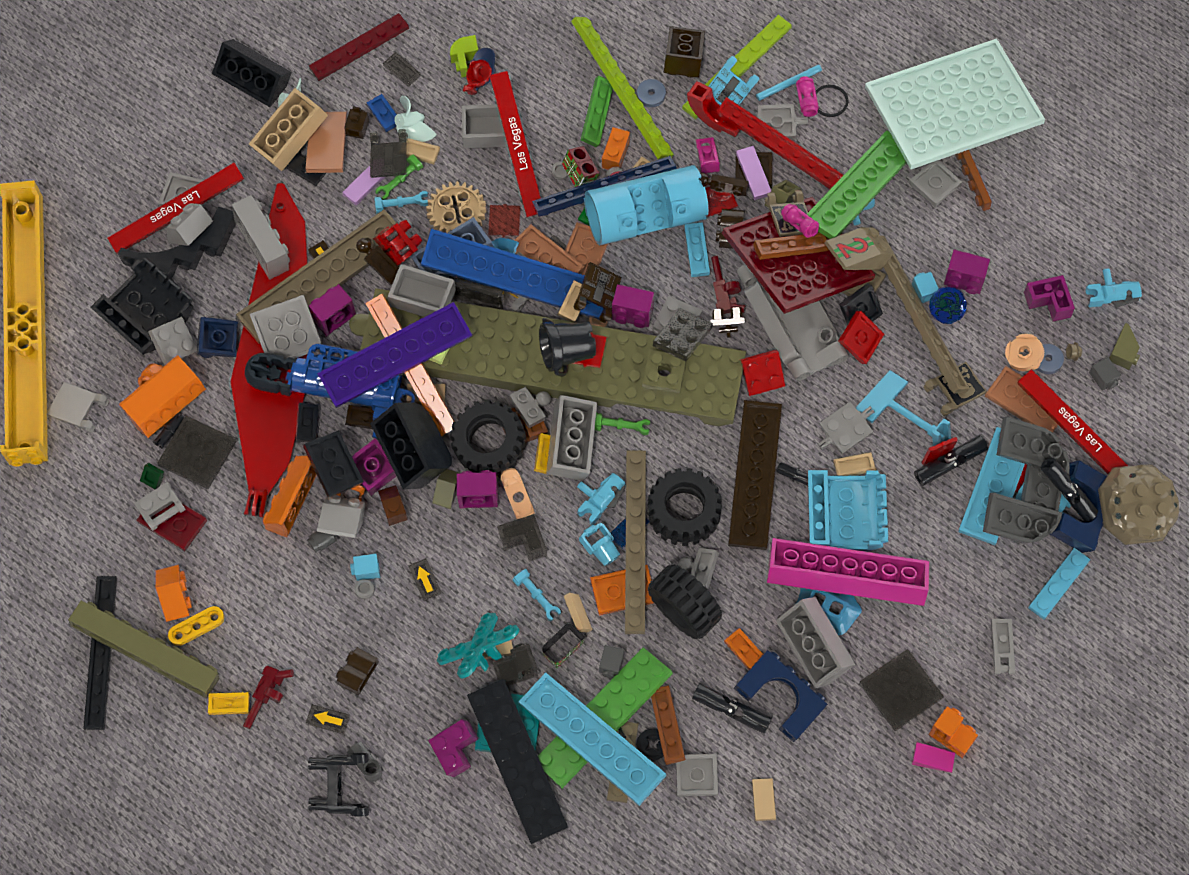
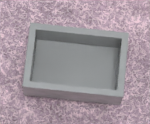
M497 104L462 106V139L464 148L508 147Z
M400 264L388 294L389 305L396 309L426 317L451 303L456 291L455 282L450 278Z

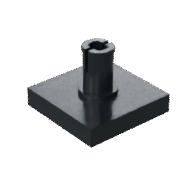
M869 283L839 304L847 325L856 311H862L872 322L883 314L873 286Z

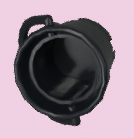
M542 318V323L539 327V344L544 364L549 372L554 371L556 376L563 377L568 372V364L594 358L593 356L596 355L595 337L592 338L590 334L593 329L589 321L555 324L550 319Z

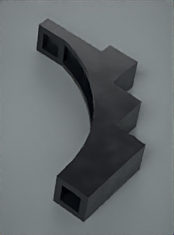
M218 206L212 217L213 222L189 246L179 245L168 250L152 253H137L120 248L118 255L122 263L130 267L137 260L142 261L144 258H148L156 265L155 269L159 268L169 277L168 280H172L178 265L184 270H196L204 252L211 257H215V255L222 256L236 225L233 211Z

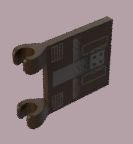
M589 262L578 298L574 303V309L578 311L584 309L587 300L604 308L599 321L603 323L610 321L617 284L620 285L622 277Z

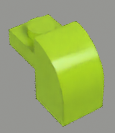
M476 35L459 38L450 48L451 64L455 63L456 71L460 72L461 78L466 77V61L472 60L478 51Z

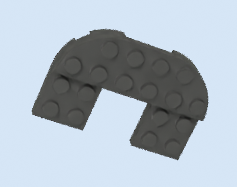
M1008 416L1003 417L996 455L1027 464L1021 500L994 492L989 493L983 532L1013 540L1014 543L1025 544L1043 540V538L1052 534L1057 528L1062 516V512H1059L1062 493L1043 473L1041 465L1048 458H1055L1069 474V459L1066 450L1063 451L1059 444L1060 439L1054 433L1034 424Z

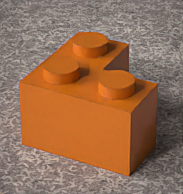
M179 565L156 570V591L166 622L189 616V608H192L191 599L189 596L186 597L184 592L187 591L186 575L184 571H180Z
M947 706L933 725L929 735L963 758L978 737V734H976V730L973 727L962 724L964 717L961 716L960 711Z

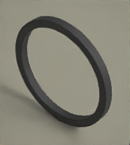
M823 85L816 90V94L824 88L840 90L845 96L846 104L840 112L835 114H827L819 109L817 110L818 113L826 117H835L842 114L848 106L846 92L836 85Z

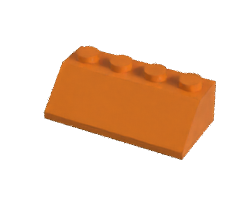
M177 355L119 405L135 427L149 438L205 391L206 388L197 375Z
M296 456L294 461L289 463L286 478H282L279 485L280 490L272 498V507L263 517V524L266 530L286 538L288 537L317 476L308 456Z

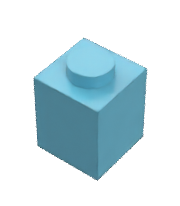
M922 272L913 278L912 286L921 302L931 301L934 293L939 290L932 273Z
M377 554L353 557L354 563L350 564L351 574L355 575L357 581L380 578Z

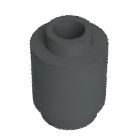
M316 531L310 535L307 541L316 553L336 542L335 537L337 535Z

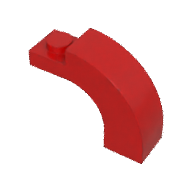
M696 81L687 93L689 105L694 113L714 130L720 133L724 131L736 137L740 129L716 114V110L720 105L713 97L712 88Z

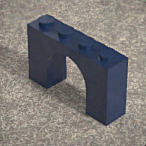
M1080 460L1070 462V480L1094 504L1098 514L1090 521L1083 520L1080 522L1068 514L1062 513L1057 528L1049 535L1082 553L1095 551L1098 545L1099 534L1103 527L1098 488L1107 476Z
M767 650L736 684L734 689L749 701L768 682L780 681L787 684L795 694L796 705L793 713L779 727V730L792 742H795L828 704L825 702V697L819 692L815 693L805 679H799L795 675L796 672L789 665L785 666L775 652Z

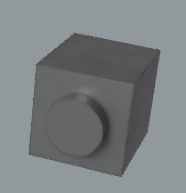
M1109 357L1093 365L1089 372L1102 391L1106 388L1110 390L1117 386L1121 376Z
M604 646L599 665V673H602V676L614 678V676L619 674L624 658V649Z

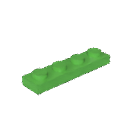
M601 76L595 78L581 135V141L594 147L600 144L613 90L609 81Z

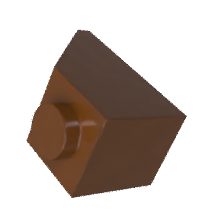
M394 485L379 490L378 493L389 526L408 520L397 486Z

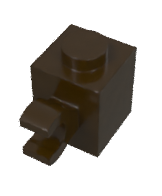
M354 106L353 109H350L344 127L346 136L364 139L369 124L368 112Z

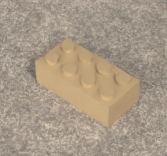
M294 88L250 141L249 145L280 171H283L328 115L308 97Z

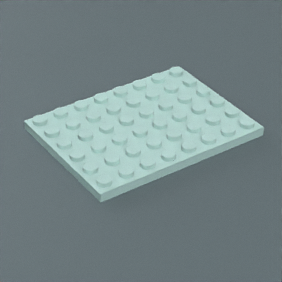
M997 39L865 83L869 96L910 169L1044 124L1045 118Z

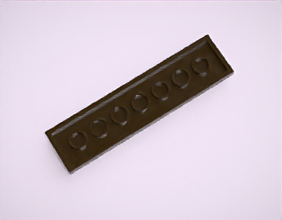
M744 400L728 546L767 550L782 404Z

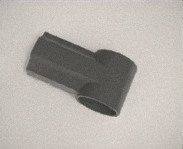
M361 742L351 746L347 751L348 755L352 753H368V763H358L357 767L368 781H378L382 776V769L378 761L372 757ZM371 767H376V768H377V770H376L375 773H373V774H368V773H367V771H368L369 768H371Z

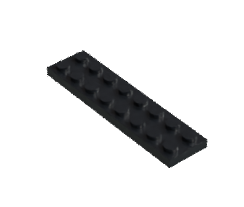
M501 679L468 694L467 697L531 845L568 829L569 827L505 680Z

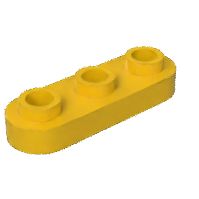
M211 606L171 627L168 632V638L173 645L182 646L220 626L225 619L224 613L219 607ZM218 615L217 620H211L212 616ZM196 624L200 625L198 630H194ZM182 634L183 636L181 639H176V635Z

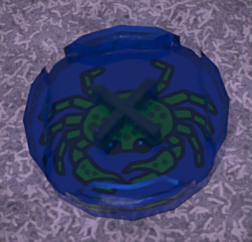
M948 286L935 291L929 302L931 315L935 320L943 324H953L957 320L959 321L964 316L967 308L964 294L960 290Z

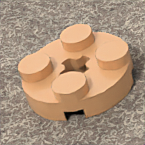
M1032 334L1016 336V339L1007 344L1005 356L1010 366L1018 371H1029L1039 368L1045 353L1040 340ZM1024 349H1027L1029 352L1026 356L1020 354V352H1024Z

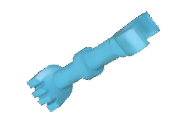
M421 191L413 197L402 198V196H397L396 199L388 200L374 197L376 214L384 210L383 207H403V205L408 204L427 206L428 200H422L421 198L427 197L428 192Z
M522 570L513 578V582L517 587L523 583L531 592V597L534 600L536 599L544 608L547 619L553 621L550 613L555 611L560 615V609L552 606L542 595L541 589H537L529 579L530 573L528 570Z

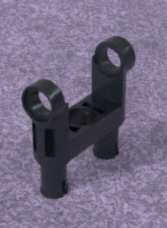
M368 753L329 755L327 758L309 757L308 763H316L308 765L309 770L327 771V798H309L308 804H311V806H308L309 811L320 810L326 811L329 814H350V816L355 817L369 815L368 806L342 803V765L368 763Z

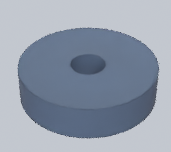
M648 79L639 84L637 97L644 106L656 107L665 100L666 89L660 81Z
M1044 344V358L1037 370L1043 374H1054L1062 367L1064 356L1057 346ZM1045 357L1051 358V361H1046Z

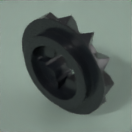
M658 729L643 731L637 739V750L649 760L656 761L663 758L661 741H658L656 744L657 751L653 748L647 749L649 746L648 739L652 742L660 740Z

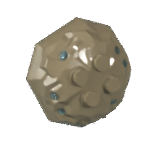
M1152 464L1112 468L1098 488L1104 528L1125 545L1163 541L1178 519L1179 500L1173 481Z

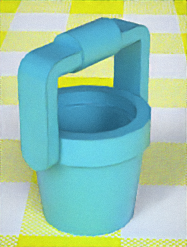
M603 523L590 526L579 537V541L590 555L594 554L604 566L609 565L620 556L612 542L614 540L613 536ZM600 529L604 537L591 546L585 537L591 536Z

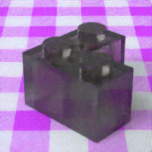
M534 514L497 526L504 551L523 545L529 562L547 556V549Z
M529 644L515 645L510 650L511 656L503 655L501 659L492 662L497 681L504 679L507 686L538 676L537 665Z

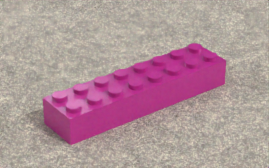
M773 538L769 553L767 583L924 606L929 590V561Z

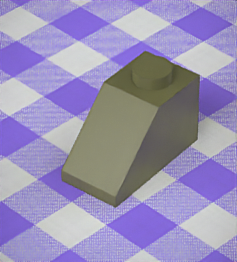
M786 179L773 186L771 192L775 193L776 204L792 203V196L795 195V190H801V188Z
M1125 323L1109 359L1112 363L1130 370L1132 364L1136 366L1140 355L1137 353L1140 347L1128 323Z

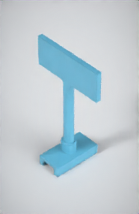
M891 370L856 407L860 412H863L869 406L872 407L875 413L866 418L871 423L877 419L886 407H891L927 431V434L932 437L933 446L951 439L949 421L943 419L938 426L930 425L894 401L896 396L908 384V381Z

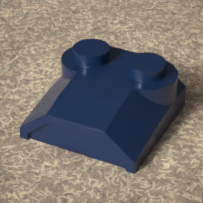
M201 317L198 329L197 354L203 358H211L213 356L236 357L238 321Z

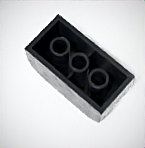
M413 402L394 403L370 423L403 490L421 489L451 466V454L433 418L421 405Z

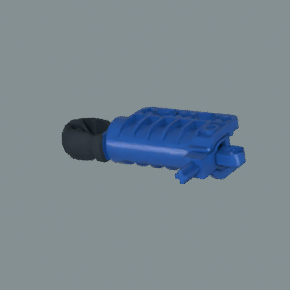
M314 344L309 348L306 359L290 357L285 359L284 356L259 353L253 355L248 360L245 367V378L252 387L261 391L276 394L280 392L286 396H290L294 391L330 398L317 373L344 360L345 355L348 358L357 353V351ZM319 349L322 354L314 356L312 352H316ZM334 353H339L342 357L340 358L331 355ZM276 367L284 368L285 370L291 369V372H287L286 375L288 384L274 381L275 379H280L281 370H278ZM402 374L349 402L372 407L374 421L394 403H402L401 398L403 396H410L413 403H415V396L409 390L400 389L402 384ZM373 431L372 437L377 439V437H376V435H375V433H374V431Z

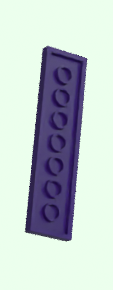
M453 302L317 374L334 406L337 408L472 337V334Z

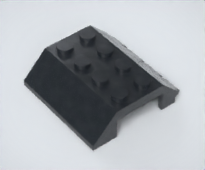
M144 258L142 261L137 260L130 267L134 274L109 298L103 294L90 307L142 355L156 350L148 331L180 317L186 323L194 307L191 304L193 298L185 291H181L182 288L173 280H168L169 277L159 268L155 269L156 265L148 258Z

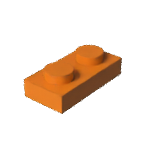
M740 628L724 640V643L748 670L763 655Z

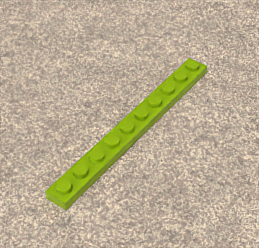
M574 17L571 21L657 159L668 156L672 157L674 154L669 144L662 137L661 131L655 126L652 117L647 113L643 103L636 96L634 89L617 66V62L612 58L609 49L600 39V35L593 28L591 21L587 17Z

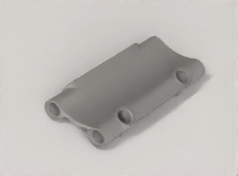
M746 264L737 269L736 272L745 286L744 292L773 346L778 350L781 360L785 365H788L796 381H802L820 370L840 364L849 357L845 348L838 342L839 334L820 301L783 314ZM831 332V337L826 340V335Z

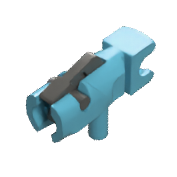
M1110 269L1103 270L1105 285L1091 284L1085 290L1087 295L1095 296L1090 298L1088 307H1099L1107 303H1112L1115 307H1121L1139 301L1142 296L1139 282L1124 281L1120 284H1115V282H1112Z
M614 473L603 480L597 490H592L581 481L577 488L590 498L580 506L577 511L578 515L582 517L586 513H591L589 521L591 526L594 525L606 508H615L625 489L626 483Z

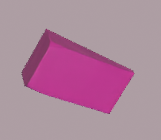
M714 138L696 139L701 172H719V159ZM703 143L710 144L708 146H701Z
M916 742L912 765L952 773L955 753Z

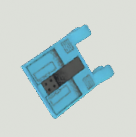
M731 56L725 62L708 86L712 88L713 97L719 105L722 104L726 97L740 105L759 80V77L754 74L745 83L731 72L730 69L737 62L734 56Z

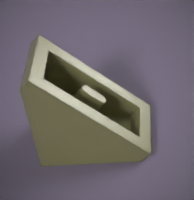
M446 469L437 479L433 504L451 509L457 494V474L459 472Z

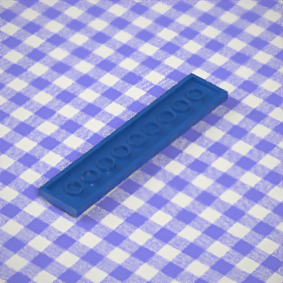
M434 229L430 230L420 265L561 308L573 281L582 284L585 276ZM586 300V307L581 309L579 314L599 320L604 308Z

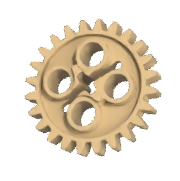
M458 181L455 186L449 182V187L442 184L443 190L436 188L437 195L431 193V199L428 200L429 206H426L428 212L427 218L430 219V225H434V230L439 229L441 232L448 233L473 217L482 226L481 220H485L486 203L483 201V195H479L478 189L473 191V185L467 188L466 182L462 186H459ZM452 196L456 198L461 223L457 222ZM462 198L467 199L466 201H460ZM444 202L449 203L448 205H442ZM466 214L471 215L470 217H464ZM448 218L453 219L452 221H446Z

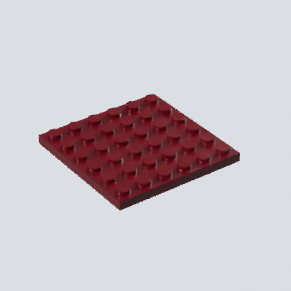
M813 196L804 199L808 212L817 204ZM771 212L723 228L722 235L783 314L872 281L875 278L872 270H844L830 250L760 260L753 246L755 240L779 238Z

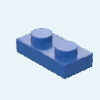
M383 94L366 102L368 108L385 132L396 127L395 116L397 114Z

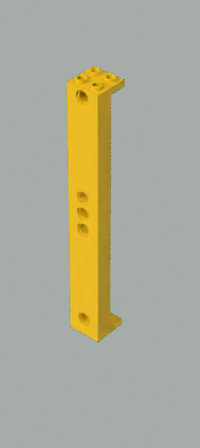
M32 180L0 184L3 234L5 445H0V452L9 465L14 467H20L24 463L39 465L44 461H48L43 196L36 182Z

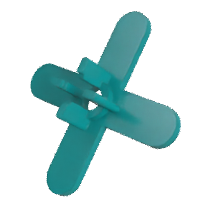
M486 613L481 617L472 641L459 643L453 648L441 650L438 654L437 662L439 665H444L463 658L457 671V675L461 679L470 676L476 667L479 666L485 672L489 665L482 654L485 652L492 659H501L503 656L495 646L515 638L520 631L518 626L508 625L502 630L493 631L498 616L495 613Z

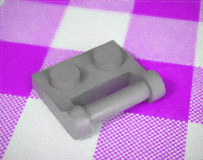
M167 482L134 503L152 531L176 513H182L186 510ZM172 503L175 504L173 507L163 512L153 520L150 518L158 512H160L161 510H163L164 508L171 505Z

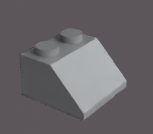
M190 203L166 227L167 241L172 244L189 246L213 220L201 204Z
M338 495L326 497L322 505L317 532L356 538L363 524L365 502L356 498H341Z

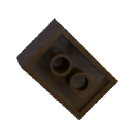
M670 26L663 73L699 78L705 35L704 30Z

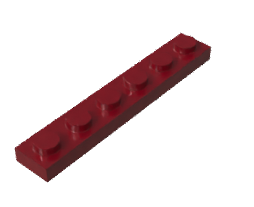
M398 13L310 64L309 69L316 79L320 81L408 30L409 25Z

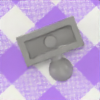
M525 386L510 394L509 399L528 428H531L545 420L546 416L539 405L547 406L551 401V396L549 393L541 391L536 395V399H534Z
M699 547L695 562L688 557H684L679 560L678 565L688 572L691 571V574L708 589L719 553L717 550Z

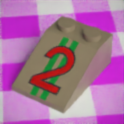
M861 227L826 240L824 243L844 270H882L894 254L890 250L889 245L881 238L878 230L873 227Z

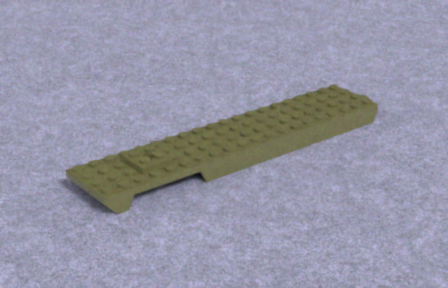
M375 288L373 298L384 294L389 303L388 294L390 291ZM454 302L472 337L451 347L441 365L431 360L422 363L430 377L511 391H518L526 386L530 394L534 395L545 391L552 398L564 395L597 402L598 406L604 407L623 404L698 417L704 424L724 426L733 424L743 372L740 359L745 358L746 351L591 325L594 335L607 337L601 367H583V365L571 363L568 364L566 376L560 377L556 376L554 371L549 372L544 364L539 344V327L542 323V318L550 319L555 324L572 323L571 321ZM391 307L402 328L424 318L423 316ZM369 312V315L356 314L350 319L349 327L351 332L363 337L360 351L385 338L371 312ZM667 370L670 374L668 376H661L659 372Z

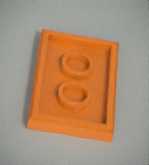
M645 565V605L654 603L648 594V585L651 582L648 565ZM626 569L590 577L599 616L625 610Z

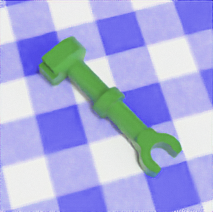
M414 154L407 158V162L410 165L401 173H397L400 175H395V178L387 185L376 188V194L381 191L386 193L382 200L388 199L392 189L399 183H403L405 178L414 170L419 171L423 168L422 163Z
M596 413L594 430L601 431V425L617 427L620 430L622 428L634 429L642 435H648L649 430L643 429L642 426L650 425V420L644 419L632 422L625 421L623 418H604L602 413Z

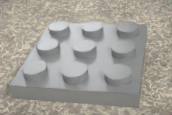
M304 294L250 313L264 353L284 356L285 359L289 357L298 358L308 354V350L312 345H323Z

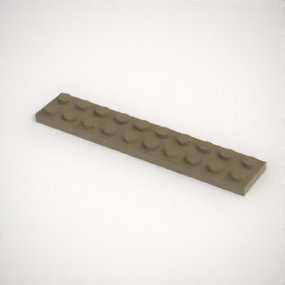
M382 210L238 312L236 318L260 344L250 313L303 294L309 307L315 298H320L326 294L329 288L335 287L338 284L340 286L369 266L363 260L367 254L359 252L356 248V243L359 239H368L373 249L378 245L373 238L383 229L394 225L396 222L385 210Z

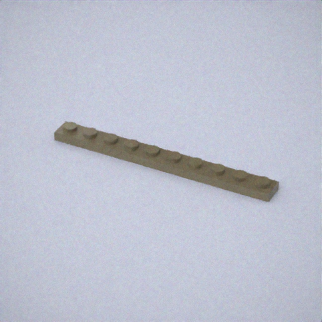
M881 236V238L889 245L885 236ZM893 254L883 267L889 281L894 285L898 297L904 303L905 310L910 314L914 326L919 330L923 342L927 345L932 358L939 366V371L945 377L949 389L953 393H966L970 389L898 259Z
M627 451L625 634H645L646 451Z

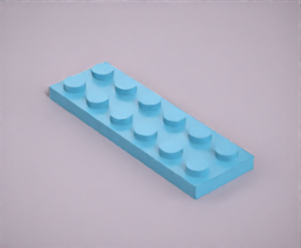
M996 427L958 531L992 545H996L999 536L983 532L989 493L994 492L1013 498L1025 465L1024 463L996 455L1001 432L999 427Z

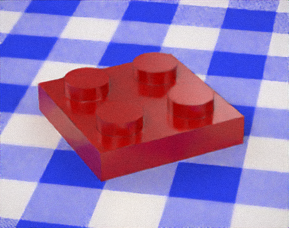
M856 311L838 342L861 364H867L885 334L862 311Z
M777 349L740 359L749 396L785 387Z

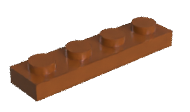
M966 150L955 154L956 159L961 160L963 164L961 169L964 176L967 175L969 178L968 185L970 190L976 194L975 201L977 206H981L983 211L989 210L992 201L970 151Z
M820 232L809 238L804 235L755 240L753 244L760 260L829 250L824 244L827 239Z
M669 685L660 687L651 696L664 760L666 765L685 761L686 758Z

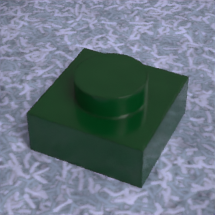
M147 463L144 465L140 482L153 489H157L160 487L164 471Z

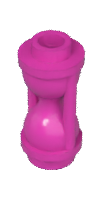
M803 76L796 82L800 109L804 116L812 117L818 113L817 110L819 109L814 80Z
M787 204L782 209L781 215L783 219L803 233L805 237L809 238L817 234L819 223L801 211L796 205Z

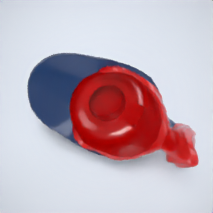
M481 48L478 50L466 72L468 85L463 87V91H466L469 95H476L480 87L491 82L490 75L495 74V53L491 48Z

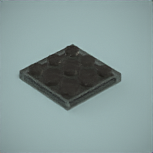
M185 416L157 464L161 468L209 489L237 441L221 431Z
M908 649L859 682L860 686L895 732L944 698L943 694Z

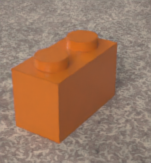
M612 127L602 156V168L609 170L612 167H622L630 143L629 131Z

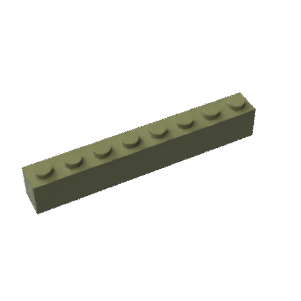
M81 600L68 619L71 627L206 699L220 679L217 669L213 666L201 664L200 660L196 657L184 655L183 651L179 648L167 646L162 639L150 637L145 630L133 628L128 621L116 619L111 612L99 610L92 602L88 601L86 603Z

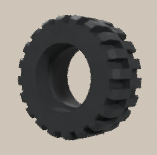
M484 400L483 404L477 401L474 402L475 406L471 408L469 405L464 408L465 412L463 414L459 412L456 416L458 421L453 422L451 426L453 432H450L451 446L460 463L466 469L468 468L469 471L481 473V471L489 470L496 472L497 476V472H503L509 466L514 468L517 465L516 459L521 460L523 456L521 451L525 450L526 447L524 441L526 433L518 415L508 405L503 406L499 401L492 403L491 400ZM486 424L502 426L506 436L503 444L497 450L490 453H479L472 448L471 439L478 428Z
M681 468L675 469V473H671V471L666 472L664 478L659 477L656 480V485H652L650 495H648L647 511L650 525H653V530L656 534H661V539L664 541L670 539L671 544L677 545V542H682V546H688V542H693V545L699 544L700 539L705 541L709 538V533H714L717 524L720 522L722 498L721 494L718 493L719 488L716 484H712V479L709 476L704 478L703 472L697 471V473H694L691 468H687V471H682ZM676 494H692L702 502L703 511L695 519L688 521L678 520L667 512V501Z
M668 565L648 585V594L656 604V607L674 626L693 639L703 638L722 618L721 607L708 589L696 577L688 573L687 570L682 569L679 565Z

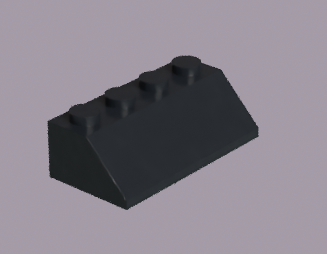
M235 39L222 42L212 71L214 76L268 107L273 105L287 87L292 73Z

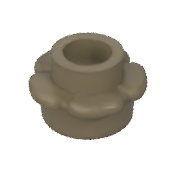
M1074 342V344L1067 345L1066 357L1077 361L1082 355V348L1077 342Z

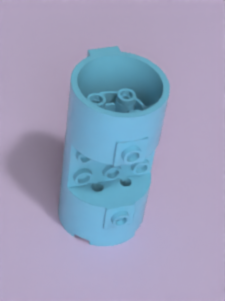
M691 165L586 191L584 198L585 212L596 243L600 246L665 228H673L705 220V215H708V199L706 189L699 180L701 174L697 167Z

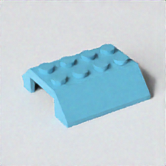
M808 470L810 544L864 552L882 548L883 543L888 542V528H882L888 525L887 510L882 509L887 507L886 491H881L886 489V475L880 474L878 471H866L865 476H828V470Z

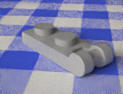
M992 619L991 633L994 674H1001V672L1015 674L1012 619ZM1001 659H1007V664H1001Z

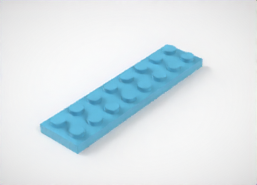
M546 672L520 699L519 704L638 806L644 802L666 777L665 772Z

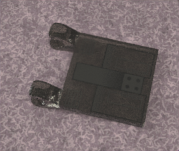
M406 129L398 130L399 142L380 144L378 133L376 131L370 132L371 178L407 175L408 134Z

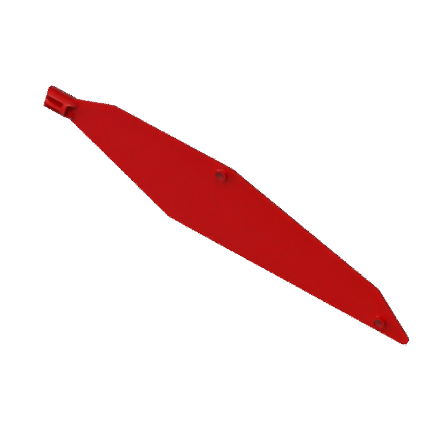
M283 183L276 185L269 219L272 230L276 229L280 236V243H284L289 251V254H287L290 259L288 263L289 270L269 280L258 261L248 305L307 264L305 221ZM243 326L230 382L249 490L244 514L249 515L253 500L251 515L256 517L261 501L259 517L263 518L268 495L290 463L296 437L298 404L303 403L305 394L293 391L290 396H286L280 392L276 394L255 389L247 382L245 367L248 360L253 355L264 353L261 343L259 344ZM306 354V355H303V356H300V357H298V358L306 359V358H307V354ZM276 367L278 370H281L280 379H275L274 381L288 384L286 375L287 372H291V369L285 370L284 368Z

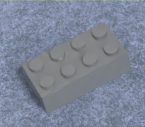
M252 195L232 204L235 223L269 280L288 271L290 259L287 254H289V251L284 243H280V236L277 230H272L270 226L271 221L267 214L263 215L260 202L258 200L255 201Z
M560 395L554 402L546 474L584 481L590 474L597 402Z
M816 597L800 600L776 620L814 688L831 684L855 665Z

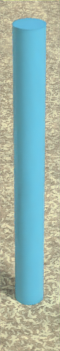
M818 64L756 94V97L760 101L795 84L803 76L810 77L822 71V68Z

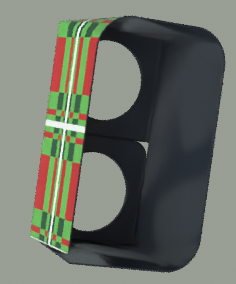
M566 624L543 645L542 654L557 669L584 644L585 636L572 624ZM570 630L581 642L561 661L553 662L545 652Z

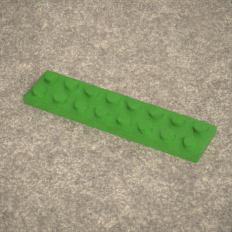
M886 130L807 213L809 217L819 223L818 232L829 239L839 236L907 163L891 133Z
M643 647L586 707L617 731L673 673ZM558 736L538 755L545 774L560 788H563L587 764L586 760Z

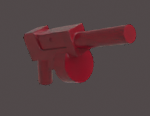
M718 256L711 257L716 282H713L717 299L716 308L723 309L724 314L731 313L730 308L741 307L742 313H745V305L737 304L735 297L729 298V295L738 294L741 291L740 282L730 281L726 283L725 279L723 280Z
M270 666L264 667L261 673L263 676L252 696L255 702L243 727L251 728L262 704H267L269 699L280 703L283 694L274 690L276 684L280 686L284 678L294 677L293 669L279 671Z

